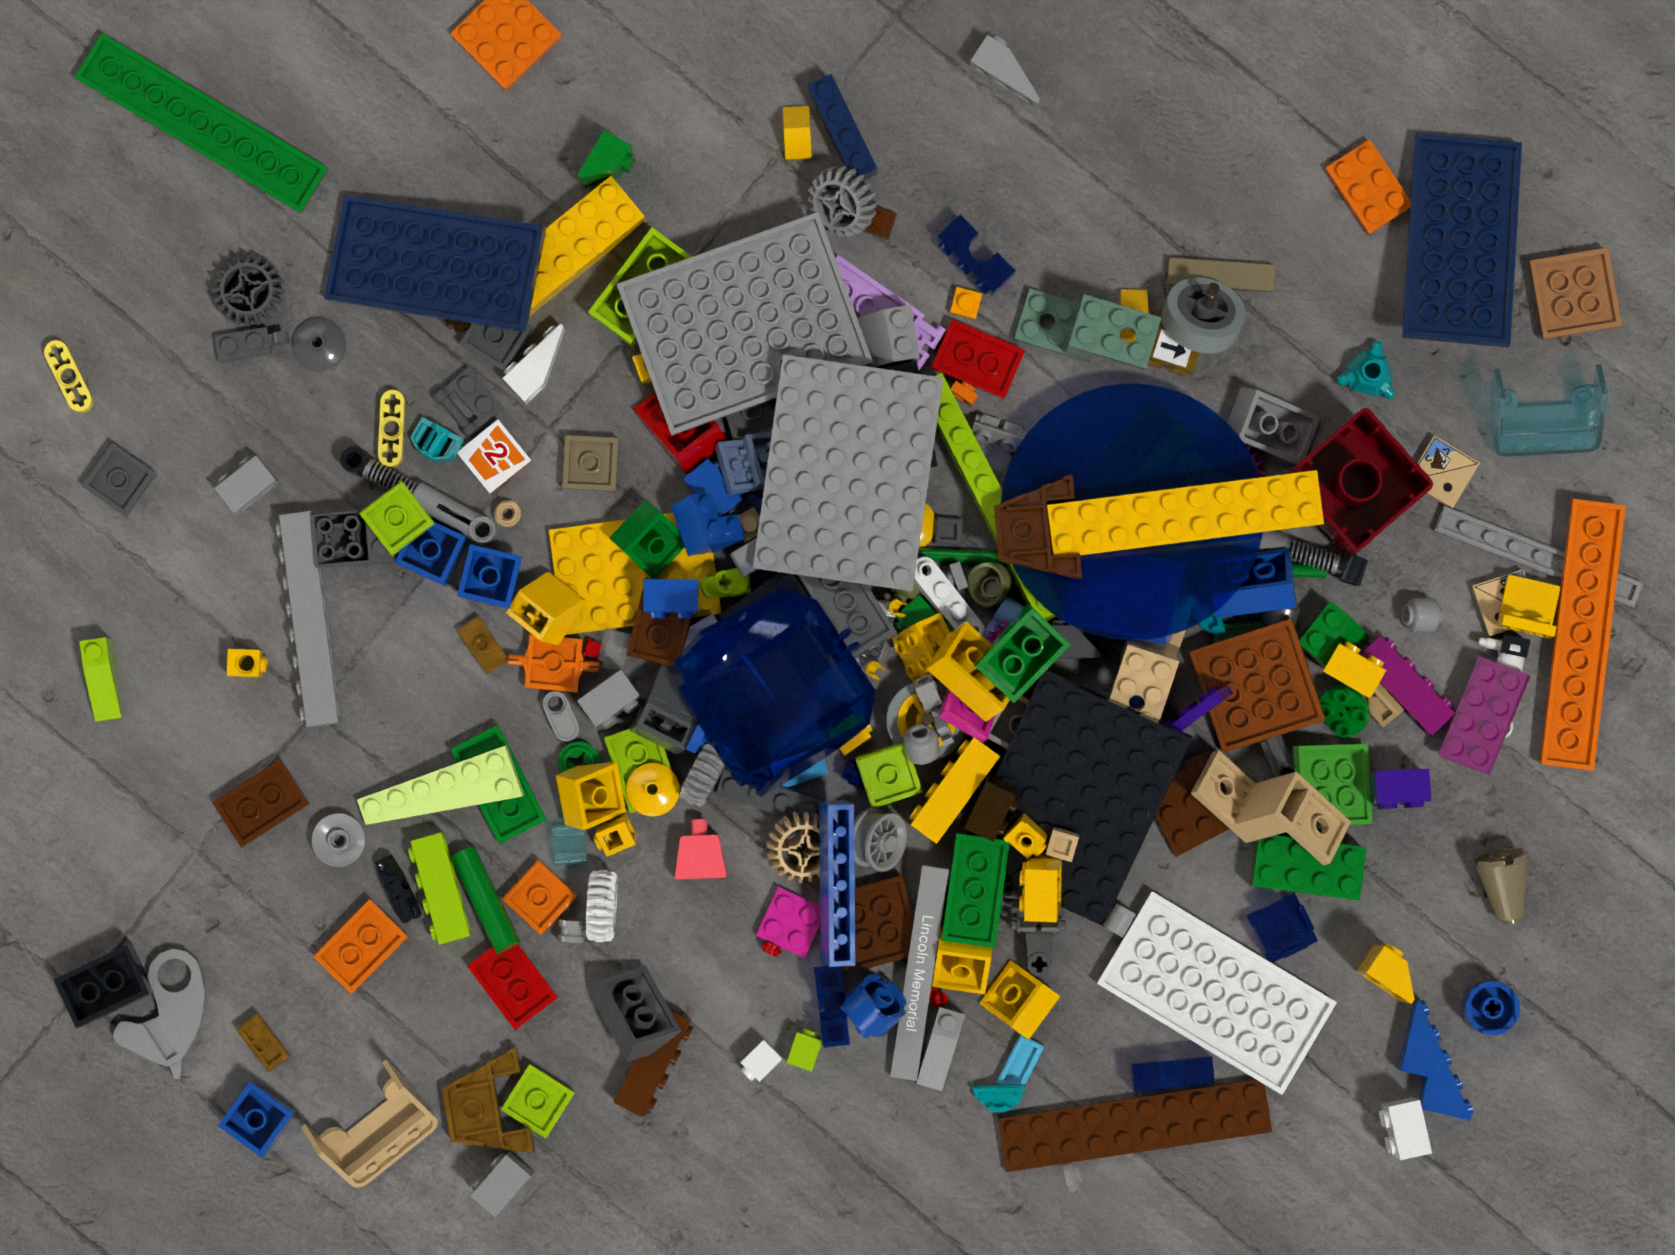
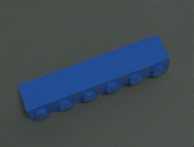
M846 800L819 801L821 962L829 967L855 966L854 804Z

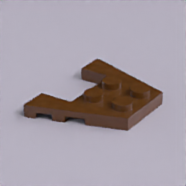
M1067 475L1059 481L1041 486L1040 489L1028 494H1022L994 506L998 559L1000 562L1077 580L1082 579L1080 553L1051 555L1047 503L1075 501L1073 475Z

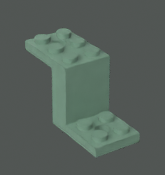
M1029 288L1014 340L1088 363L1091 362L1093 355H1097L1146 370L1162 317L1084 294L1081 303H1077ZM1043 315H1050L1054 318L1055 325L1052 328L1045 329L1040 325L1039 320ZM1124 329L1132 330L1135 333V340L1132 343L1123 342L1120 338L1121 331Z

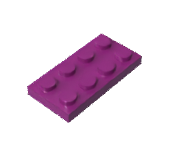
M1479 656L1438 755L1490 776L1530 676Z

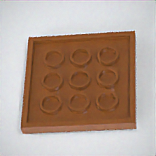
M1292 618L1189 651L1203 694L1216 685L1220 689L1228 685L1233 692L1232 695L1209 711L1223 753L1326 720Z

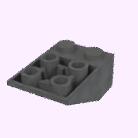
M362 510L311 514L316 568L391 564L395 562L399 553L391 556L359 514Z
M661 664L629 731L675 754H679L684 751L696 726L711 683L680 667L675 668Z

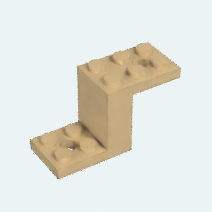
M1181 591L1172 639L1166 645L1126 636L1120 656V668L1109 699L1160 721L1180 662V645L1197 595ZM1132 696H1141L1145 704L1138 709L1131 707L1129 700Z
M1219 750L1212 752L1191 791V794L1245 843L1287 832L1322 865L1331 863L1351 823L1347 817L1297 772L1255 783ZM1221 782L1225 785L1226 794H1223L1220 789ZM1317 821L1320 822L1321 833L1316 828Z

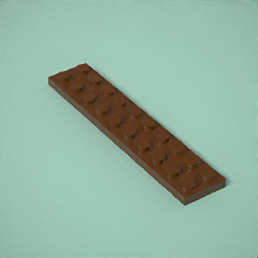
M1256 1079L998 1118L1006 1172L1272 1132L1265 1084Z

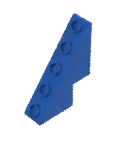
M1414 1000L1398 1070L1424 1076L1419 1095L1423 1110L1471 1121V1115L1474 1114L1473 1108L1468 1099L1463 1100L1459 1091L1463 1089L1462 1083L1457 1074L1452 1075L1448 1066L1452 1064L1446 1049L1441 1050L1438 1040L1441 1039V1036L1435 1024L1430 1025L1427 1015L1430 1012L1424 1000Z

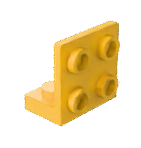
M1514 575L1507 576L1496 627L1548 639L1555 637L1557 626L1552 624L1560 586Z
M941 613L915 623L892 637L894 649L900 655L905 666V672L912 680V683H914V680L930 674L927 667L950 633Z

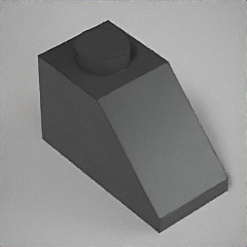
M1061 620L1052 621V626L1071 644L1058 659H1100V652L1074 625H1068L1067 622Z

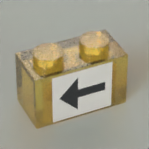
M1159 327L1148 366L1161 369L1162 366L1172 368L1171 372L1173 374L1186 377L1187 374L1192 375L1194 373L1200 353L1179 345L1168 335L1164 328Z

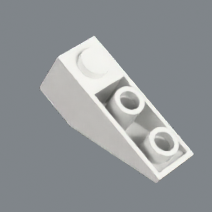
M562 324L557 327L551 326L543 334L545 339L538 345L532 344L523 353L525 357L518 364L513 362L504 371L506 375L503 377V380L526 405L546 387L565 332Z

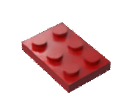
M952 319L931 369L958 381H964L979 390L1004 400L1025 350Z
M519 944L498 955L492 946L467 965L514 1030H517L559 998Z

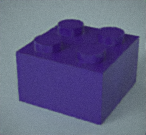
M1429 769L1370 772L1371 804H1377L1378 810L1397 808V803H1404V808L1424 807V802L1431 801Z

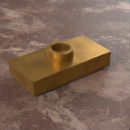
M477 616L457 630L487 675L509 660L480 616Z
M259 1013L236 1029L267 1072L272 1071L291 1056Z

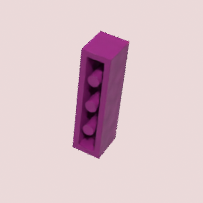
M1381 636L1377 637L1360 655L1367 659L1372 655L1384 662L1382 667L1387 671L1382 677L1380 684L1404 709L1403 711L1427 736H1432L1455 714L1451 709L1453 704L1444 695L1439 697L1432 690L1435 687L1434 684L1426 676L1420 677L1414 671L1416 668L1414 663L1406 656L1402 658L1395 651L1397 646L1388 637L1384 639Z

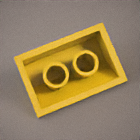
M1391 944L1373 945L1356 972L1400 1002L1412 1004L1415 999L1408 962L1402 958L1404 953Z

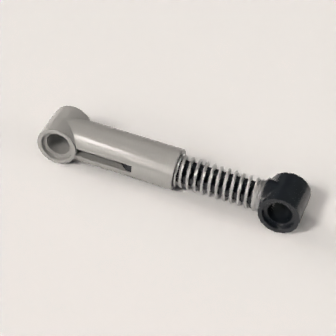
M348 447L342 452L340 457L341 465L350 474L361 478H370V481H374L375 484L378 483L379 486L382 485L383 488L387 487V490H390L402 481L431 518L481 545H488L496 539L498 534L497 527L488 517L481 515L423 482L418 486L416 482L413 484L412 480L404 479V475L401 477L400 473L395 474L396 471L391 472L392 469L388 470L387 466L385 468L383 464L380 466L379 462H376L375 459L373 460L372 456L359 447ZM354 454H359L362 457L361 464L355 468L350 467L349 458ZM451 510L471 521L470 526L449 515V511ZM488 524L490 526L489 535L483 538L478 537L476 533L478 526Z
M1278 531L1212 539L1230 543L1254 552L1290 548L1291 559H1294V562L1298 560L1299 564L1301 562L1304 565L1307 563L1308 567L1313 565V568L1316 566L1317 569L1322 568V571L1326 569V572L1330 571L1331 574L1335 575V579L1354 586H1361L1368 564L1367 559L1349 553H1343L1342 556L1336 555V553L1332 555V552L1328 554L1327 550L1325 552L1322 549L1319 551L1318 547L1314 549L1313 546L1310 548L1309 545L1305 546L1304 543L1300 545V542L1296 543L1295 540L1291 542L1289 535Z

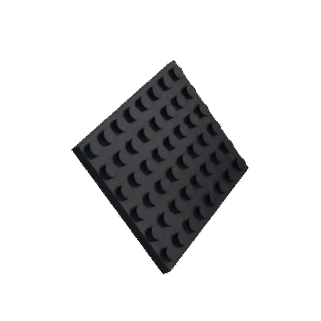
M1046 670L1040 676L995 775L996 778L1018 787L1016 796L1020 798L1014 812L1008 811L1005 820L1009 821L1005 832L1025 813L1048 834L1044 842L1047 847L1041 854H1046L1054 827L1080 834L1072 862L1062 860L1061 906H1065L1066 910L1090 921L1103 925L1112 910L1192 740V735ZM970 831L969 834H968V835H972V836L982 837V836L977 835V834H975V833H973V832H971V831ZM1005 832L1003 836L997 834L995 839L1004 840ZM1024 837L1022 839L1027 844L1032 843L1031 839L1028 837ZM1011 844L1009 845L1005 881H1010L1011 885L1023 889L1025 886H1020V870H1022L1023 862H1027L1028 859Z

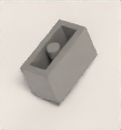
M248 456L238 464L239 469L232 475L230 472L223 475L217 481L219 485L214 488L237 516L279 484V481L258 456L253 458Z

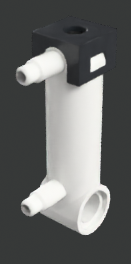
M1503 634L1499 640L1481 637L1478 644L1497 650V663L1522 672L1524 660L1528 656L1530 639ZM1513 722L1511 723L1505 738H1507L1512 733Z

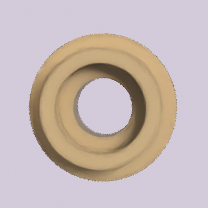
M505 500L496 506L494 516L501 526L512 527L519 522L521 510L515 502ZM506 509H510L513 512L512 517L509 519L503 517V512Z

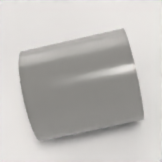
M1115 903L1102 926L1123 938L1136 914Z

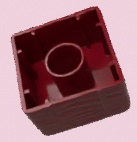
M1363 408L1354 414L1287 473L1317 470L1324 524L1319 526L1341 550L1349 554H1355L1365 548L1385 528L1427 494L1434 485L1428 474L1413 460L1403 446L1385 428V425L1368 408Z

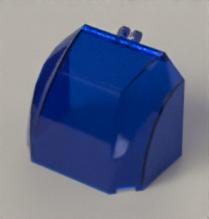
M780 588L702 629L674 660L675 668L680 669L682 685L678 686L680 696L736 783L740 786L747 784L756 789V795L760 797L820 762L870 725L876 690L852 654L861 645L857 641L847 647L843 640L848 638L852 631L850 628H846L838 633L817 599Z

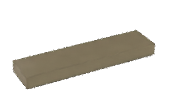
M1169 258L1167 285L1174 286L1184 279L1203 277L1219 281L1232 290L1273 292L1275 265Z

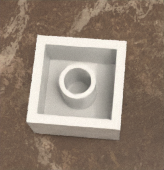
M1410 1097L1381 1104L1382 1111L1378 1113L1381 1126L1385 1127L1388 1132V1137H1385L1388 1154L1391 1153L1393 1157L1399 1160L1432 1154L1419 1099Z

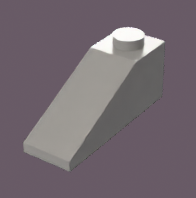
M987 35L971 59L969 67L1029 105L1037 108L1040 98L1013 53L1006 47L1007 42L998 36L992 38Z
M938 1007L916 1084L939 1091L943 1090L964 1021V1013Z

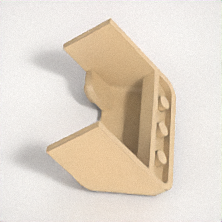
M388 1060L382 1062L391 1076L383 1087V1093L387 1100L349 1131L345 1132L340 1127H331L318 1136L306 1124L301 1127L317 1155L351 1186L356 1188L370 1183L431 1134L438 1125V1120L408 1080Z

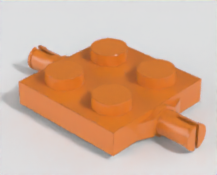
M532 634L529 635V645L525 656L509 654L508 657L509 659L519 660H508V665L524 666L526 674L524 688L574 693L579 691V681L583 672L599 673V668H590L589 666L600 667V662L584 661L582 655L583 639L563 638L560 645L542 642Z

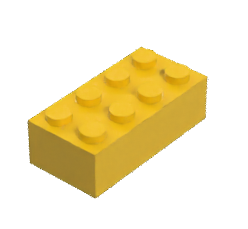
M973 738L971 742L965 739L956 752L960 757L955 764L951 761L947 764L940 774L944 777L939 786L936 783L931 786L925 795L928 799L923 807L918 804L909 817L913 821L910 826L934 844L938 843L1000 757L976 738Z

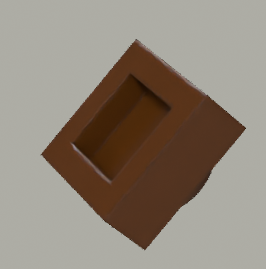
M876 206L874 210L877 213L872 218L871 224L863 232L889 240L897 213Z

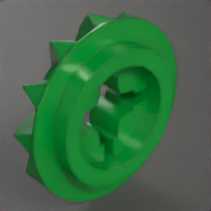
M585 742L570 743L559 754L558 770L562 773L574 768L575 764L568 760L569 757L578 759L580 755L582 756L583 752H585L583 756L584 763L587 765L599 764L601 761L598 752L594 747Z

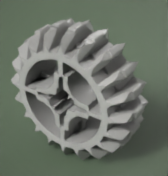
M833 166L830 169H825L814 178L813 185L808 190L811 195L807 200L813 204L809 210L819 213L824 228H829V234L836 232L838 237L844 235L850 237L861 233L871 224L872 218L877 213L874 208L878 202L872 199L876 192L869 190L871 183L863 181L864 175L857 176L856 169L848 170L847 166H841L840 168ZM830 185H838L840 188H833ZM845 215H853L855 218H848Z
M710 737L695 760L681 788L680 797L691 805L703 806L733 752L732 746L721 738Z

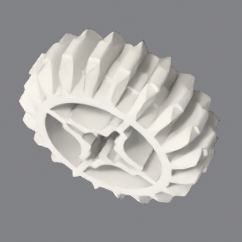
M599 870L592 871L590 874L586 908V936L588 940L604 942L611 941L614 938L618 895V879L615 872Z

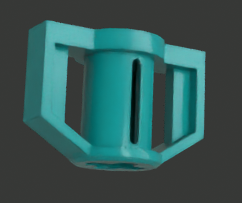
M424 417L421 418L410 437L417 452L436 463L453 461L464 442L461 437ZM430 427L432 430L421 448L419 442L427 428ZM448 438L452 439L444 456L438 457Z

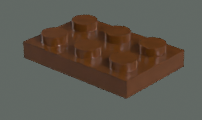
M643 585L626 655L679 668L691 618H676V614H666V618L660 619L649 618L650 613L643 612Z
M279 759L212 802L241 848L310 805L282 759Z

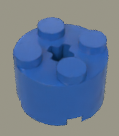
M878 974L867 975L846 997L845 1002L841 1006L842 1011L848 1015L856 1026L857 1032L865 1038H868L870 1035L874 1037L884 1036L906 1013V1010L904 1011L906 999L901 990L890 980L887 983L880 980L882 976Z
M1484 980L1473 984L1465 991L1461 1002V1011L1465 1022L1473 1030L1487 1035H1500L1507 1032L1517 1021L1520 1014V1002L1514 991L1504 983ZM1489 1001L1491 1004L1496 1005V1009L1491 1011V1015L1489 1011H1485V1006L1489 1005Z

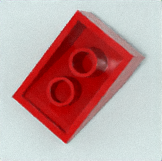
M656 392L633 409L686 474L716 452L715 445L718 442L728 441L715 421L671 436Z

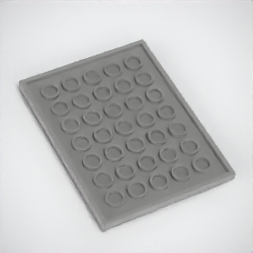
M818 212L617 284L671 436L777 398L783 354L860 366L873 364Z
M783 354L753 568L913 591L943 377Z

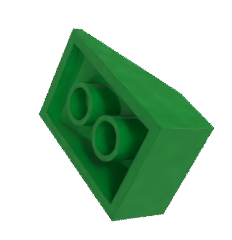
M1028 603L1006 626L975 664V667L1015 703L1071 644Z

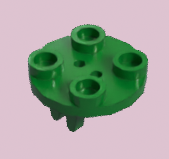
M1344 685L1334 686L1328 689L1320 699L1326 718L1324 722L1342 738L1362 732L1370 721L1371 712L1368 702L1362 694L1351 687Z

